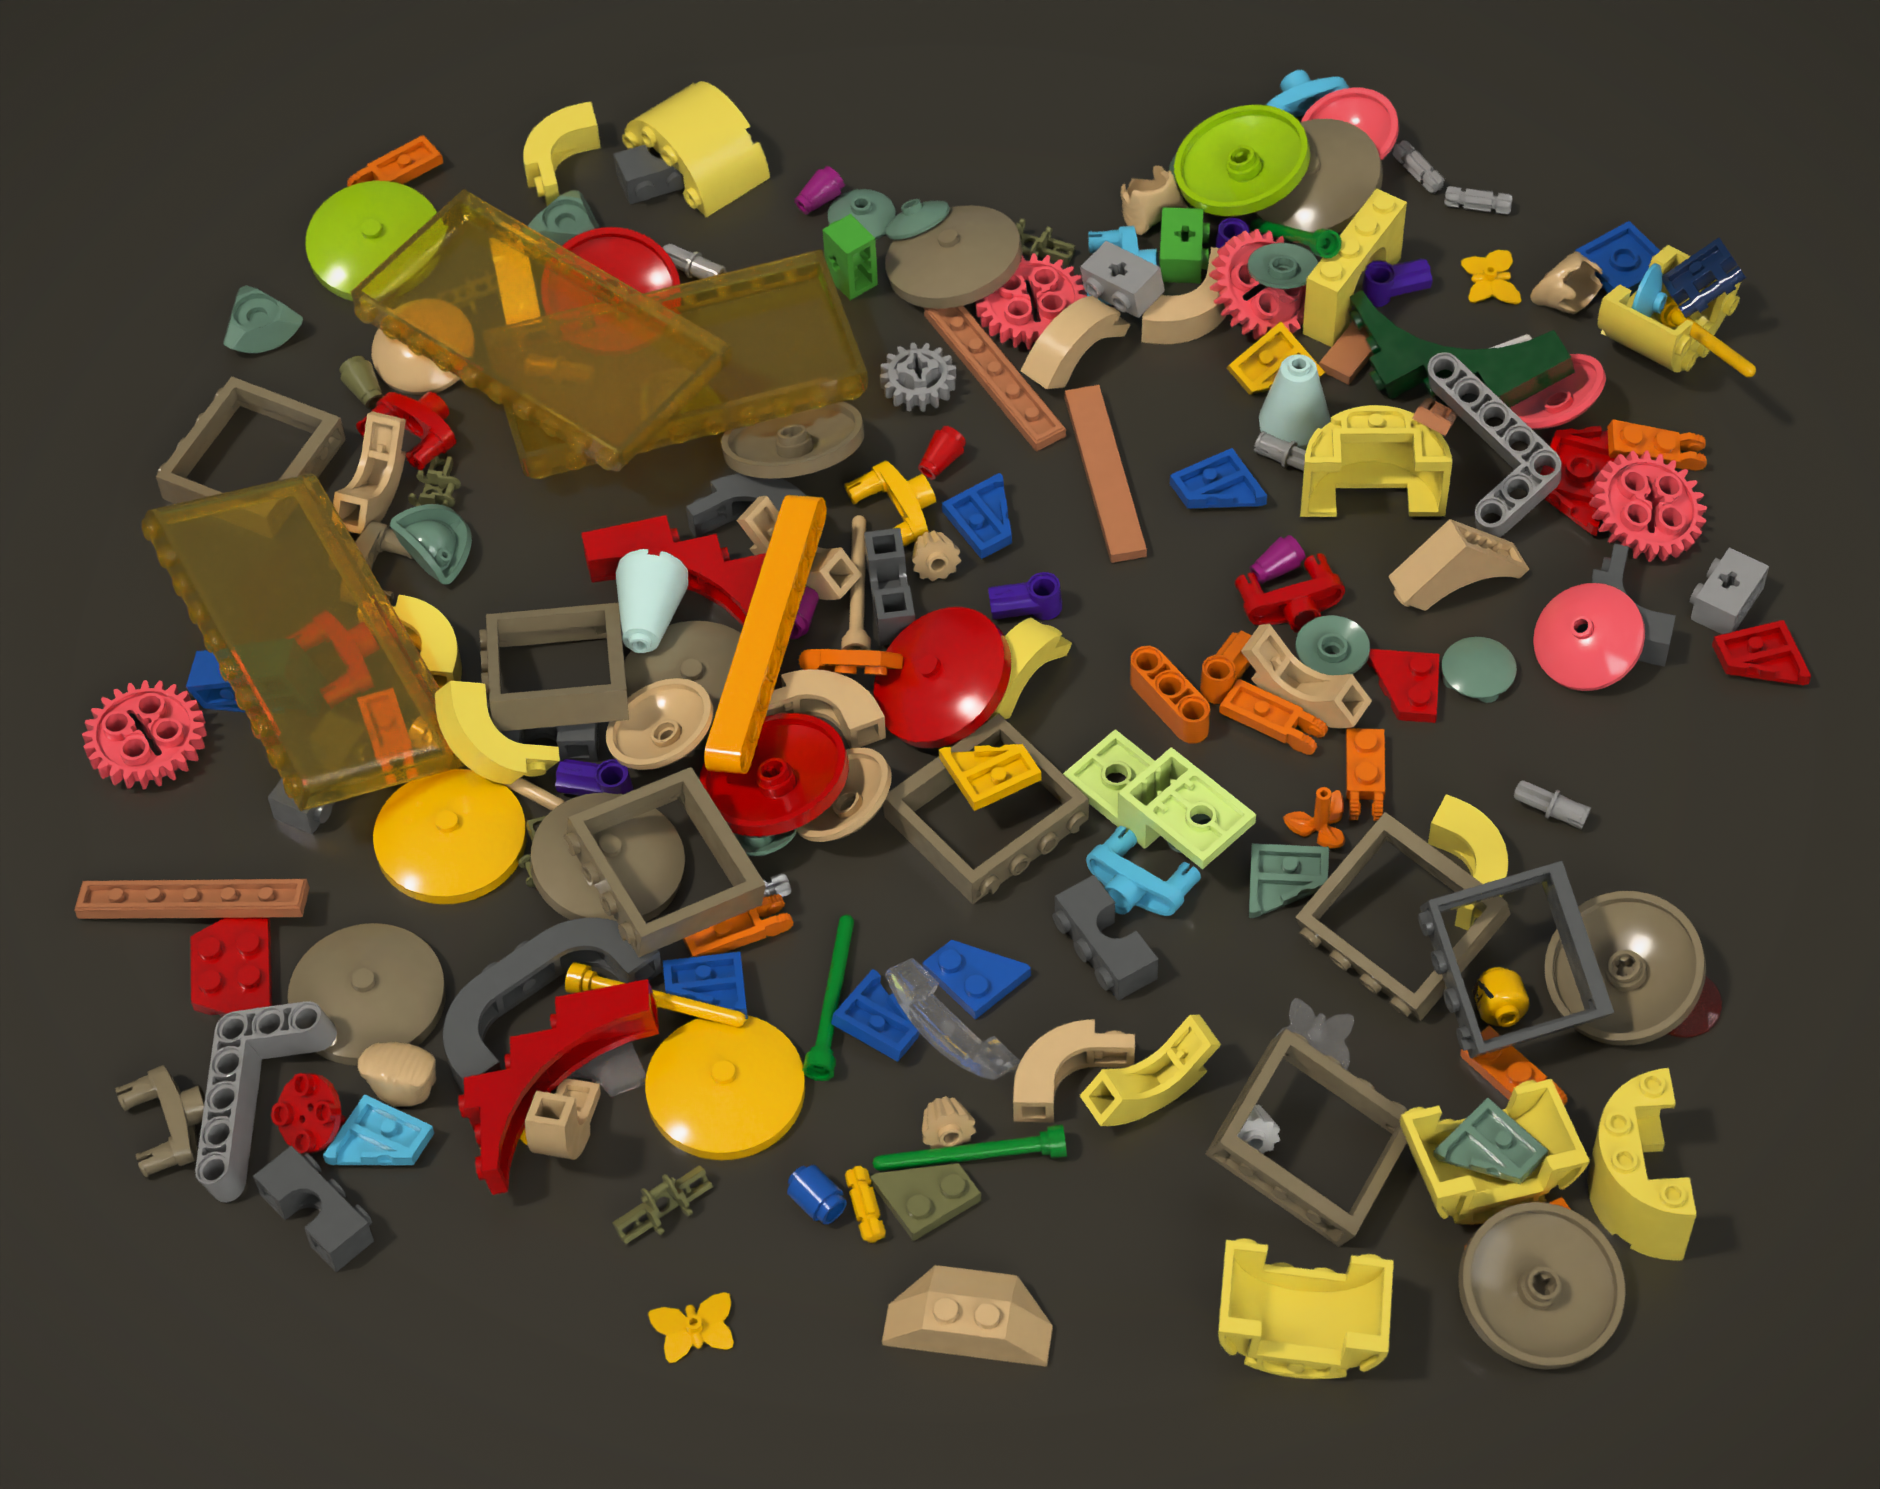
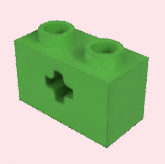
M1162 207L1160 268L1163 282L1201 283V269L1208 270L1209 249H1202V243L1209 244L1210 223H1203V209Z
M852 214L834 221L824 228L823 242L826 276L849 300L878 285L875 237Z

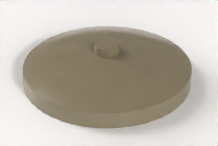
M1314 119L1300 122L1306 132L1311 153L1309 166L1304 177L1283 199L1254 213L1258 219L1312 233L1321 228L1339 233L1348 226L1375 189L1381 190L1383 167L1378 150L1372 139L1363 130L1348 122L1335 119Z
M983 206L950 207L946 218L933 228L910 238L894 240L888 249L885 267L892 289L903 300L925 308H953L983 299L1001 288L1018 269L1023 248L1015 223L1002 212Z
M798 398L766 405L740 417L724 432L721 446L726 464L740 474L767 479L789 478L814 473L846 459L859 448L863 442L865 431L860 412L846 402L829 398Z
M685 621L669 625L655 650L646 653H636L631 650L626 657L624 667L627 698L639 689L665 679L681 678L700 684L710 696L714 711L709 730L694 750L705 749L741 633L726 625L709 621Z
M591 793L572 798L553 809L543 819L535 832L530 855V868L534 884L547 904L569 920L604 918L616 921L613 915L608 916L604 911L600 901V893L595 885L590 886L585 880L582 864L577 855L572 856L568 852L569 844L565 840L564 835L567 832L569 816L623 794ZM653 809L592 835L645 922L659 915L671 904L682 883L685 854L677 830L659 810Z
M1638 891L1606 893L1579 905L1578 908L1614 1013L1603 1019L1573 1028L1592 1040L1621 1046L1653 1041L1674 1030L1689 1016L1696 1006L1703 991L1706 977V959L1703 946L1690 920L1670 902L1658 896ZM1556 929L1546 952L1545 979L1552 1001L1560 1015L1564 1017L1584 1011L1585 1009L1558 930Z
M379 923L360 924L343 928L324 937L304 954L290 979L288 1004L304 1001H313L318 1004L337 1028V1036L331 1046L316 1053L340 1064L358 1066V1059L364 1050L375 1043L399 1042L415 1046L420 1045L431 1034L441 1018L446 1001V982L438 957L420 937L406 929L393 925Z
M1543 1202L1522 1203L1505 1208L1490 1217L1474 1233L1462 1255L1459 1267V1292L1466 1316L1473 1329L1490 1348L1514 1363L1525 1367L1546 1370L1572 1366L1598 1351L1613 1335L1619 1324L1625 1304V1281L1618 1256L1605 1235L1593 1223L1568 1208Z

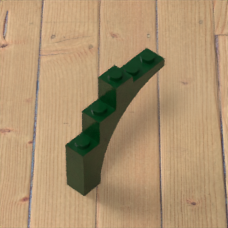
M1362 290L1350 296L1353 310L1349 312L1350 317L1358 330L1364 328L1369 335L1365 339L1373 356L1369 357L1373 367V371L1369 372V376L1378 391L1384 389L1390 400L1422 382L1432 398L1436 397L1437 395L1429 385L1427 367L1433 356L1443 352L1451 353L1457 357L1509 408L1575 373L1572 358L1555 330L1529 341L1501 348L1464 349L1446 347L1420 339L1394 325L1375 308ZM1441 370L1437 372L1436 376L1445 379L1452 376L1453 372ZM1440 398L1443 405L1447 406V404Z

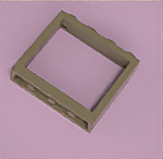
M231 376L225 386L217 391L214 400L206 411L198 416L191 431L179 441L175 452L169 460L160 466L156 479L162 499L273 541L346 440L341 418ZM240 406L313 433L259 507L186 479Z
M619 603L486 614V629L479 630L481 680L486 686L488 713L491 715L492 722L499 732L629 720ZM607 638L611 684L502 694L500 647Z
M997 714L975 732L952 746L951 752L974 751V746L990 745L992 747H1002L1003 745L1023 744L1041 770V781L1039 783L1063 804L1061 807L973 870L915 813L916 810L955 783L939 759V756L890 790L883 804L884 817L972 904L989 892L994 894L1001 883L1012 875L1017 876L1024 872L1031 861L1041 854L1050 853L1060 840L1070 833L1078 832L1079 826L1089 820V798L1000 714Z
M692 767L568 817L567 832L564 835L565 840L569 844L568 852L572 856L577 855L582 864L585 880L590 886L595 885L600 893V901L604 911L608 916H614L619 924L618 930L622 940H627L631 944L638 957L761 906L763 903L765 882ZM679 799L733 887L646 924L592 835Z
M1384 812L1295 918L1301 929L1299 934L1308 940L1311 946L1317 948L1319 945H1322L1331 952L1329 958L1344 971L1352 968L1361 975L1359 981L1374 994L1382 991L1391 998L1389 1004L1398 1013L1401 1012L1407 1017L1409 1014H1412L1421 1021L1443 996L1444 990L1447 989L1442 974L1438 975L1434 970L1414 994L1318 920L1386 841L1454 892L1482 885V883L1387 812ZM1500 896L1472 904L1483 913L1453 947L1460 973L1464 971L1511 915L1507 901Z
M1284 1029L1270 1041L1205 1154L1340 1247L1356 1236L1407 1143L1401 1130L1400 1118L1401 1114L1408 1110L1403 1105L1390 1101L1378 1093L1370 1082L1357 1078L1342 1068L1341 1063L1337 1059L1324 1055L1309 1045L1308 1040L1302 1035ZM1282 1058L1392 1134L1349 1213L1238 1137L1239 1132Z

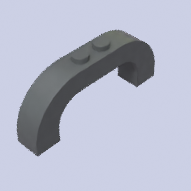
M579 918L548 928L533 939L520 943L512 953L499 962H493L486 966L481 974L471 980L457 994L449 1007L444 1022V1048L453 1079L461 1092L464 1094V1077L501 1070L500 1062L483 1043L485 1034L492 1023L567 972L572 963L577 962L603 968L614 974L624 983L645 979L650 981L663 972L659 951L655 950L638 957L631 944L627 940H622L617 921L604 918Z

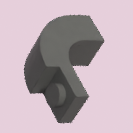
M740 473L727 475L711 481V495L701 497L686 506L689 529L697 538L728 522L737 520L760 496H767L776 509L780 511L786 495H806L799 488L781 478H756Z
M1614 544L1612 557H1604L1601 570L1593 569L1591 583L1610 585L1626 594L1622 578L1629 546ZM1636 604L1645 625V642L1638 660L1665 667L1676 615L1651 611Z

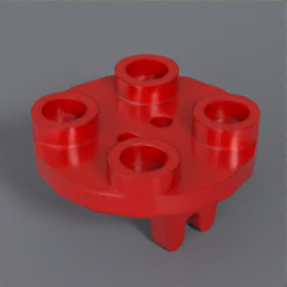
M314 1073L296 1074L284 1086L278 1103L274 1104L271 1111L272 1121L275 1125L279 1126V1131L285 1142L300 1154H310L324 1150L333 1142L339 1132V1128L347 1121L346 1117L341 1115L339 1095L333 1084L323 1075Z

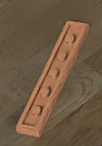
M964 306L941 309L924 307V316L1035 451L1066 437V428Z
M1095 385L1065 390L1066 405L1110 561L1115 563L1147 557V548L1100 386Z
M1426 398L1417 408L1412 419L1446 436L1458 415L1445 405L1431 398Z
M307 879L82 881L74 911L78 919L303 917L310 887Z

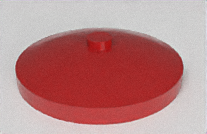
M604 227L592 229L568 240L550 259L542 280V305L545 317L552 331L572 350L599 360L629 359L655 347L672 329L681 304L680 279L670 256L653 239L626 228Z
M948 607L927 613L908 625L886 650V652L902 654V669H887V675H876L873 696L885 716V727L904 743L919 748H940L956 743L981 727L996 710L1005 694L1011 674V652L1007 639L997 625L988 617L970 608Z
M800 713L774 714L765 717L751 766L746 774L708 771L704 762L699 780L733 833L745 836H771L797 829L827 810L845 786L849 773V758L838 732L822 719Z

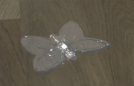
M1295 998L1290 1004V1025L1281 1029L1277 1035L1284 1029L1298 1033L1308 1040L1309 1045L1315 1049L1318 1047V1051L1322 1054L1337 1059L1341 1063L1342 1068L1347 1070L1350 1057L1349 1049L1344 1040L1352 1031L1355 1021L1354 1017L1350 1014H1339L1326 1020L1323 1013L1315 1017L1310 1006L1301 999Z

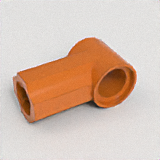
M1242 630L1238 633L1232 632L1218 652L1204 660L1201 671L1200 693L1208 702L1221 704L1236 680L1240 679L1251 665L1241 650L1252 635Z

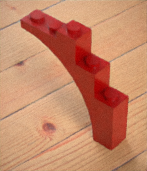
M667 515L581 533L591 583L616 580L618 563L629 552L648 549L649 555L660 556V551H663L678 558L688 569V590L701 594L723 607L742 626L744 625L766 553L730 560L727 547L720 548L717 534L680 541L677 528L670 529Z
M648 979L555 997L556 1013L550 1014L551 1029L510 1037V1053L505 1054L504 1057L505 1070L464 1077V1094L458 1096L459 1109L462 1118L469 1119L475 1132L478 1147L481 1148V1156L475 1157L478 1178L480 1181H486L492 1195L508 1192L510 1165L518 1140L525 1129V1119L536 1091L551 1093L574 1071L599 1055L628 1042L659 1034L657 1001Z

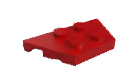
M1601 426L1586 427L1582 430H1575L1573 428L1556 430L1550 447L1561 459V481L1544 499L1588 533L1597 536L1602 520L1592 518V515L1598 508L1589 505V502L1595 496L1590 493V489L1596 483L1594 479L1607 462H1613L1616 459L1609 456L1608 431H1602ZM1544 465L1540 475H1549L1554 469Z
M270 917L223 918L190 936L191 1004L195 1011L223 1017L233 1011L272 1006Z

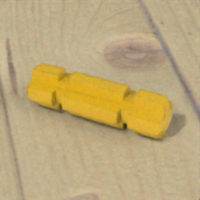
M855 1166L853 1169L846 1171L845 1179L848 1188H852L849 1194L857 1222H862L859 1224L862 1239L869 1243H874L885 1237V1228L883 1221H878L881 1214L873 1187H869L871 1185L869 1172L862 1166Z

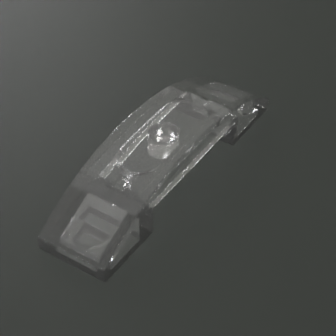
M911 958L887 970L885 976L889 986L906 1016L921 1035L949 1060L973 1074L996 1080L1018 1068L1020 1060L995 1036L982 1042L934 996L940 983L915 959Z

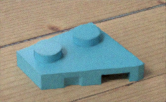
M364 1094L323 1154L325 1163L329 1165H414L435 1133L432 1125Z

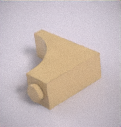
M1449 519L1388 577L1395 587L1394 595L1400 603L1406 607L1412 606L1426 611L1443 597L1468 584L1493 577H1514L1520 579L1530 569L1513 542Z

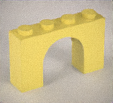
M1375 189L1341 233V248L1338 254L1332 258H1322L1307 277L1302 334L1332 347L1349 327L1351 319L1349 312L1352 309L1350 296L1354 294L1362 271L1365 272L1366 266L1374 261H1384L1394 265L1401 259L1406 201Z

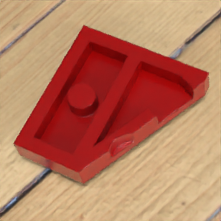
M1784 620L1714 636L1712 647L1725 674L1803 686L1808 685L1810 682L1811 674Z
M1370 649L1367 663L1369 667L1373 666L1378 675L1379 686L1384 695L1390 699L1391 708L1398 720L1436 723L1440 654Z

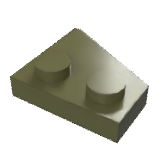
M959 1163L881 1172L870 1176L871 1185L913 1242L981 1201V1192Z

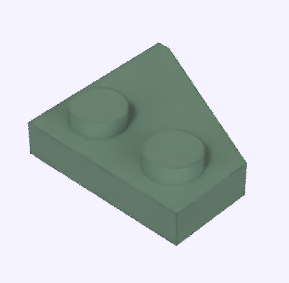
M1252 843L1249 918L1259 917L1315 894L1328 879L1329 847Z
M1489 1098L1475 1109L1433 1151L1434 1157L1438 1161L1517 1184H1521L1545 1160V1157L1549 1156L1548 1150Z

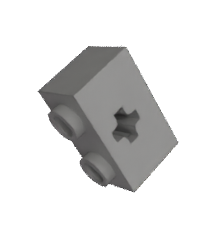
M1105 241L1080 267L1084 289L1090 296L1100 298L1112 304L1117 310L1128 312L1138 318L1165 292L1160 267L1108 241Z
M1729 547L1721 560L1715 558L1707 572L1706 577L1708 580L1706 583H1698L1690 598V603L1694 604L1691 620L1720 634L1736 631L1764 589L1769 566Z

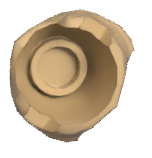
M1162 166L1153 167V180L1132 178L1127 191L1125 183L1121 186L1123 217L1127 226L1135 227L1136 235H1143L1148 229L1161 221L1162 207L1188 208L1174 180L1171 171H1165Z
M1575 251L1566 256L1565 259L1547 273L1533 289L1530 298L1533 303L1539 306H1547L1562 312L1576 314L1587 306L1603 284L1594 274V272L1602 274V269L1596 263Z
M399 1042L375 1043L365 1049L358 1059V1070L361 1077L366 1079L380 1100L393 1107H412L428 1099L430 1090L436 1082L435 1058L430 1052L412 1044Z

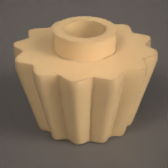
M935 530L930 533L924 532L923 536H919L914 544L912 554L913 571L918 572L921 579L929 578L932 582L938 578L946 579L949 573L956 572V565L961 562L958 556L960 549L942 532L937 533Z
M947 1096L941 1099L936 1098L934 1102L928 1103V1108L924 1110L922 1124L923 1143L930 1145L931 1149L968 1143L971 1141L970 1136L976 1132L974 1127L975 1119L955 1098H948Z

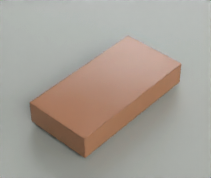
M1354 322L1349 325L1319 362V366L1325 371V374L1347 385L1353 381L1370 360L1369 357L1373 356L1365 341L1369 337L1364 328L1358 330Z

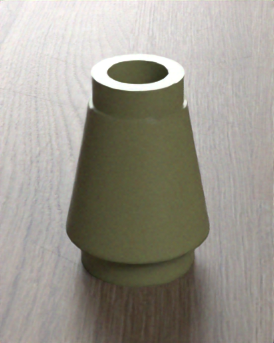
M362 356L349 358L340 366V380L366 408H375L376 403L383 397L371 362L365 360Z

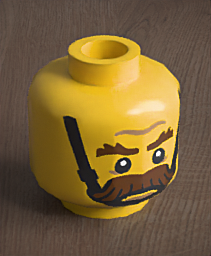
M1494 967L1483 972L1474 984V999L1480 1017L1487 1024L1509 1027L1516 1024L1527 1013L1530 1006L1529 998L1522 978L1515 971Z

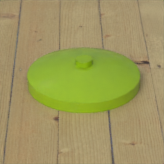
M1267 105L1239 106L1211 116L1187 135L1177 151L1174 162V174L1181 194L1193 207L1203 209V212L1218 216L1250 214L1277 203L1300 183L1309 166L1310 145L1303 126L1290 113Z
M390 181L362 182L335 193L315 212L306 234L307 256L312 271L319 282L335 295L359 303L389 302L412 293L422 286L434 273L441 260L444 248L441 222L433 205L426 197L413 188Z

